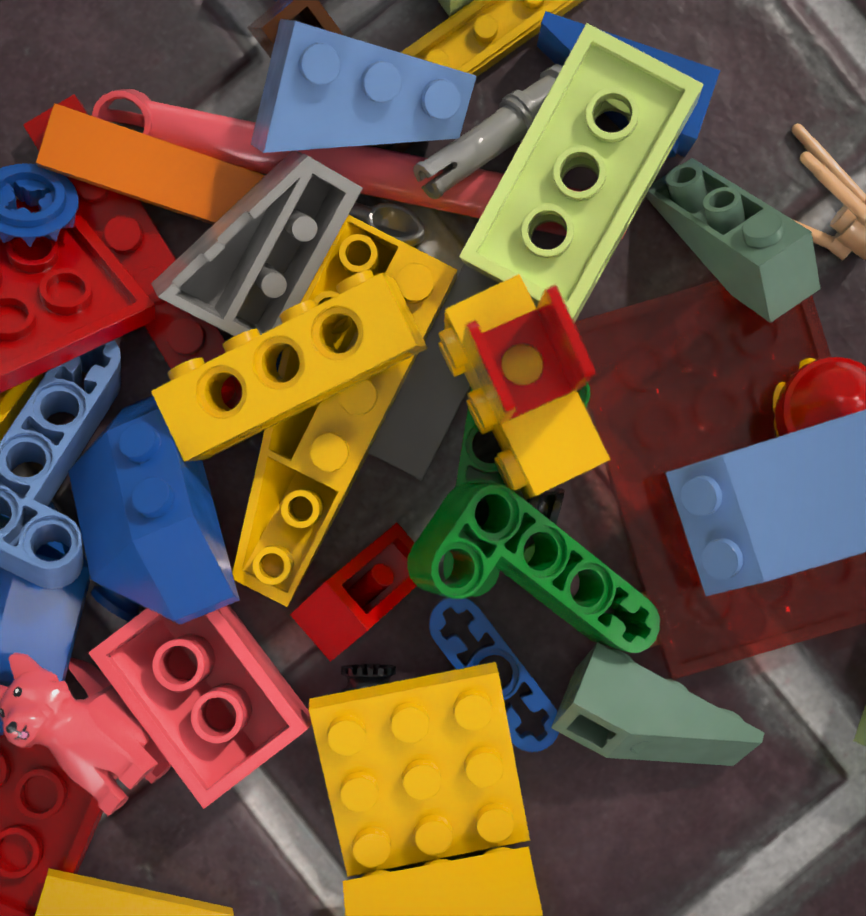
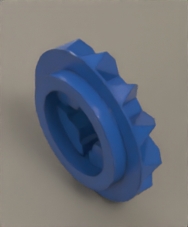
M28 163L13 164L0 168V238L3 243L19 237L23 238L28 246L31 247L35 238L41 236L56 242L60 229L74 228L75 215L77 210H79L78 193L72 182L65 175L38 167L37 164ZM16 197L30 207L38 205L39 212L31 213L25 207L17 209Z

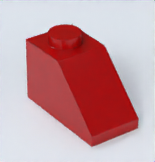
M395 523L325 581L290 614L330 662L366 633L416 587L407 570L408 555L415 542L398 523Z

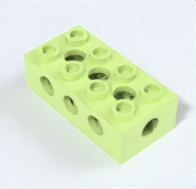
M586 23L459 258L466 266L497 283L520 274L533 302L536 304L539 303L546 288L556 285L575 323L696 107L704 84ZM616 111L623 114L629 124L619 132L609 133L599 129L594 122L602 113ZM575 167H587L594 171L598 177L594 186L585 191H573L567 188L562 181L565 174ZM556 222L562 225L567 231L562 244L550 250L536 247L531 240L534 230L540 224Z

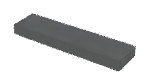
M464 263L425 340L428 349L418 353L368 454L423 481L470 388L464 373L454 378L438 345L441 342L438 333L444 330L445 309L499 283L466 266Z

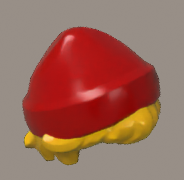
M829 357L819 360L805 358L800 361L799 370L792 374L787 382H779L774 390L773 411L775 414L776 437L866 410V366L855 360L843 357Z

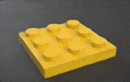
M496 662L309 699V714L347 877L530 841Z

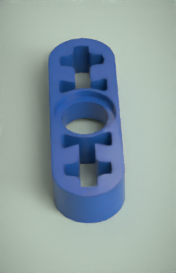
M446 597L439 601L431 612L429 629L433 640L454 668L457 670L477 666L483 658L490 655L502 656L508 660L512 669L509 682L502 688L504 700L512 697L519 689L521 683L526 682L530 687V691L520 694V698L533 713L538 712L542 708L547 712V715L541 720L542 726L545 729L541 735L536 737L529 730L520 735L515 729L522 722L517 711L509 702L505 709L512 743L517 748L527 752L542 751L552 745L559 734L558 731L551 728L557 714L556 708L474 601L467 597L464 599ZM450 607L458 614L466 609L472 613L473 618L469 620L467 626L478 642L485 632L494 640L493 643L476 649L466 663H463L457 656L458 653L468 650L462 639L455 633L446 638L440 631L446 624L442 613Z

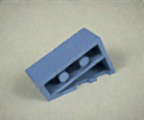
M280 19L251 145L263 153L459 139L476 75L304 23Z

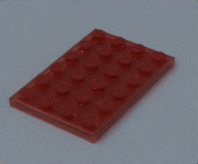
M716 280L575 321V327L596 371V374L588 381L590 399L587 408L591 421L610 458L604 464L644 596L658 610L660 631L657 640L669 678L674 680L866 623V552L767 582L706 596L666 476V472L776 438L775 414L773 411L775 387L779 382H787L790 376L799 370V363L805 358L819 360L831 357L813 296H809L770 323L733 297Z

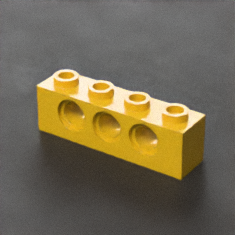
M365 270L354 274L336 286L339 295L319 305H316L313 299L298 303L279 315L282 324L261 335L258 329L242 332L223 343L226 353L207 363L204 362L202 357H199L169 370L167 375L170 382L151 392L184 462L208 459L428 349L395 279L384 273L374 276L372 270ZM351 317L357 325L358 338L355 345L349 351L340 353L333 345L332 331L338 321ZM291 346L299 356L300 366L297 374L286 382L277 372L276 361L280 352L286 347ZM231 375H234L242 386V398L234 409L226 406L221 395L223 383Z

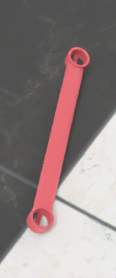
M134 89L114 90L102 95L95 103L91 115L108 122H119L143 127V134L262 174H268L291 152L263 153L251 145L256 122L154 102L144 93ZM115 99H126L141 109L142 114L110 109L109 106ZM367 145L297 150L361 186L363 189L360 194L479 219L504 175L503 173L477 169L444 192L436 200L430 198L421 187L443 173V169L432 177H426L419 182L413 172L415 164L426 160L427 158ZM567 187V188H569V189H571V190H573V191H585V190L590 189L591 187H589V188H587V189H584V190L575 189V188H571V187ZM545 222L535 229L561 236L567 235L565 228L556 222Z

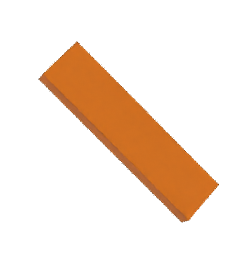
M56 103L53 105L36 161L38 167L212 225L265 177V175Z

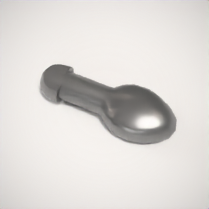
M355 202L349 213L354 218L410 246L420 244L425 239V226L421 219L412 210L403 205L387 202L369 207Z

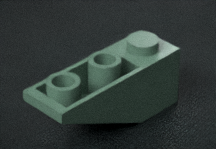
M693 158L682 165L674 167L665 176L651 185L646 194L649 202L725 289L768 322H773L820 290L812 232Z
M598 642L575 668L551 726L552 729L605 758L734 766L762 743L765 734L763 731L744 722L735 712L716 707L689 692L681 683L665 679L635 663L624 652L609 649Z

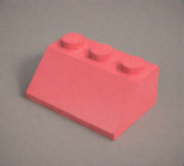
M230 605L181 625L146 608L88 652L203 809L308 730L312 724L309 710Z

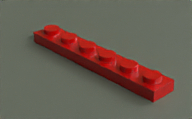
M75 94L58 103L61 106L88 114ZM53 107L23 124L38 151H40ZM66 176L78 193L79 210L77 211L155 303V320L144 326L170 369L202 357L204 362L207 363L226 353L223 348V343L226 342V339L219 328L159 298L154 291L151 283L177 259L142 201ZM234 375L225 380L221 390L222 399L230 409H234L242 398V386Z

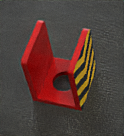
M556 285L544 290L535 310L482 333L477 320L465 324L463 346L499 425L581 389L596 374ZM514 346H529L536 350L542 359L541 375L531 384H514L503 373L502 358Z

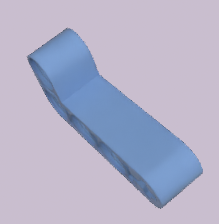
M115 340L47 371L0 442V514L10 518L9 523L0 529V567L40 587L47 589L63 588L76 580L84 565L79 528L69 517L48 507L68 475V471L75 464L118 396L121 388L120 348ZM82 371L85 372V373H88V374L86 375V377L84 378V388H85V391L82 389V387H83ZM57 412H67L76 417L72 422L65 425H55L46 420L50 415ZM24 462H36L44 466L38 474L32 477H20L12 473L18 465ZM48 542L64 543L70 548L69 552L57 561L48 562L40 560L35 556L36 551Z

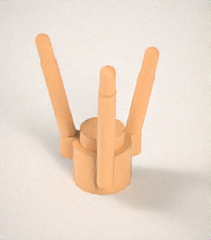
M801 124L793 125V135L807 150L800 155L801 163L844 204L830 222V226L837 231L835 236L826 234L798 221L796 222L812 232L813 243L827 248L842 261L851 252L866 260V194Z

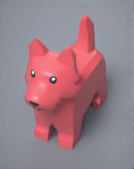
M15 652L9 656L8 659L14 681L9 687L0 685V718L3 722V731L7 740L22 748L25 746L30 748L34 744H41L49 748L61 769L74 782L94 796L98 802V807L107 816H110L122 807L129 799L114 779L119 778L125 786L132 789L144 777L153 784L172 767L103 672L96 666L83 660L70 658L68 669L88 695L86 699H74L65 681H59L57 675L43 669L27 654Z

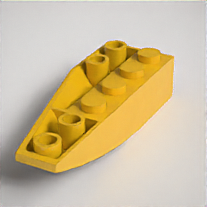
M348 214L301 302L313 299L316 305H319L339 295L336 286L341 281L359 272L372 270L374 276L384 273L395 279L425 341L457 279L458 269ZM346 317L338 321L334 326L332 342L340 353L349 351L357 341L358 329L354 320L351 317ZM291 346L283 349L278 369L279 376L287 382L297 374L300 366L299 356ZM418 354L264 430L232 572L235 581L286 607L289 606L368 456V451Z

